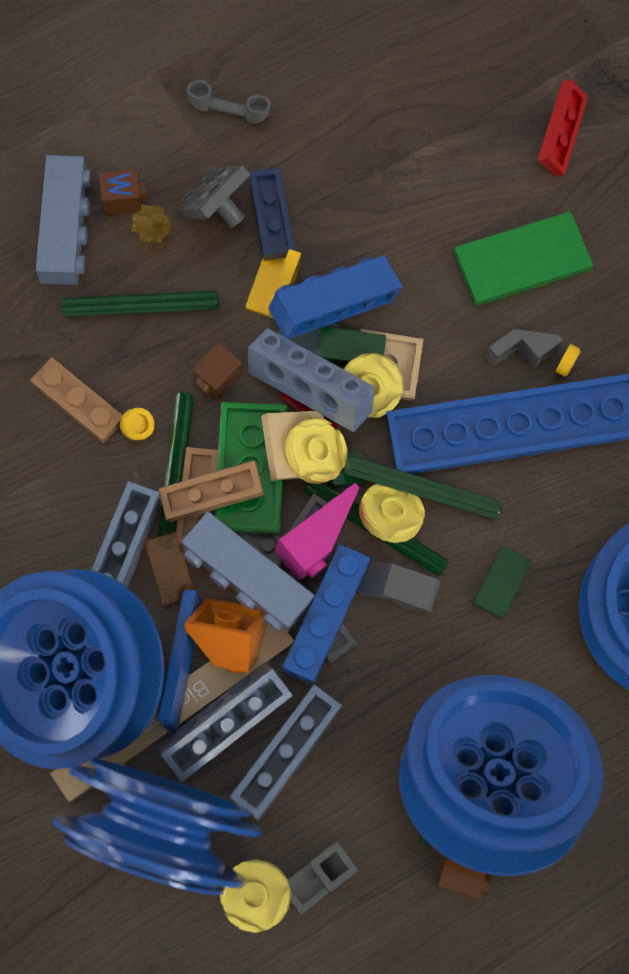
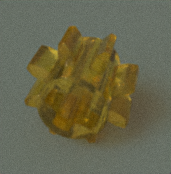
M143 204L141 206L142 210L133 214L132 232L140 233L139 241L160 244L161 238L170 234L171 217L162 215L164 212V207Z

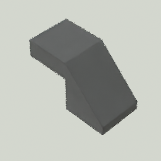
M513 329L489 347L485 359L494 367L518 350L534 369L559 350L563 339L560 335Z
M370 561L357 592L363 596L390 599L404 609L431 612L440 580L392 563Z
M338 842L334 843L288 879L291 891L290 901L300 915L358 872V869Z

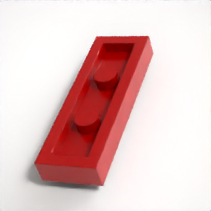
M572 80L561 82L538 157V161L554 176L565 175L588 96Z

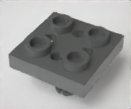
M228 165L224 168L214 167L202 178L204 183L197 190L196 188L190 190L182 198L183 204L176 211L184 220L208 219L216 211L229 228L236 226L244 218L245 214L239 210L229 197L250 176V173L243 165L232 167Z

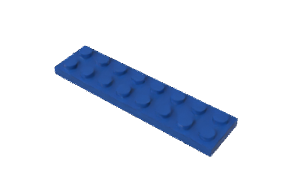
M629 374L386 411L395 467L397 470L416 474L629 440Z

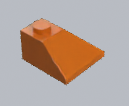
M206 598L186 620L184 629L215 667L226 668L231 673H248L258 660L267 624L262 619L265 615L255 607L249 610L239 603Z

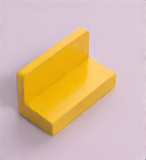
M289 249L286 259L264 261L263 257L246 303V310L273 318L268 307L276 290L287 284L294 286L301 266L300 252Z

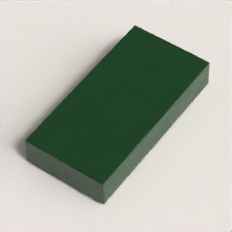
M323 327L319 356L329 362L348 364L351 359L361 354L377 353L384 356L386 335Z
M502 546L472 605L502 620L532 560Z

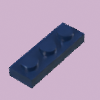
M280 167L250 171L249 180L264 261L286 258L289 249L295 251Z

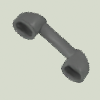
M195 80L187 86L188 101L197 110L207 111L212 109L244 117L249 123H259L270 114L271 103L263 95H253L247 99L246 105L211 97L212 89L206 81Z

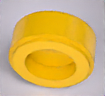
M570 343L555 372L564 377L568 376L581 352L580 348Z
M129 409L120 419V429L123 435L130 440H143L148 438L153 432L154 419L146 409Z

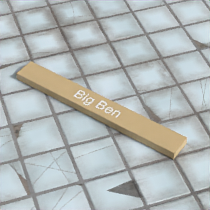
M267 625L258 660L248 673H231L226 668L215 667L209 661L189 675L179 726L226 693L264 662L267 664L290 648L294 643L290 634L286 633L283 629L277 632ZM161 697L150 723L142 734L125 749L109 757L102 758V760L125 765L172 731L166 730L157 719ZM90 761L82 765H78L96 769V767L90 764ZM70 768L56 769L50 775L70 803L94 787L71 775L69 772Z

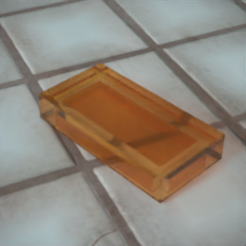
M177 531L144 540L163 606L181 601L185 590L194 589Z

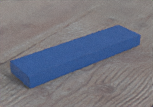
M185 590L183 592L157 719L166 730L178 731L196 643L184 627L186 620L202 603L199 594L195 590Z

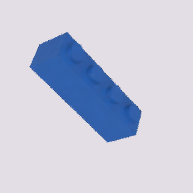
M385 255L375 259L367 257L354 266L348 268L340 266L328 275L322 277L314 275L307 278L301 284L295 286L287 284L280 287L274 293L275 295L268 309L283 336L290 339L392 303L403 286Z
M339 544L282 667L283 674L313 687L370 562L369 557Z

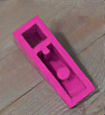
M356 483L279 539L274 552L299 582L307 575L314 578L327 567L325 561L335 544L359 490Z

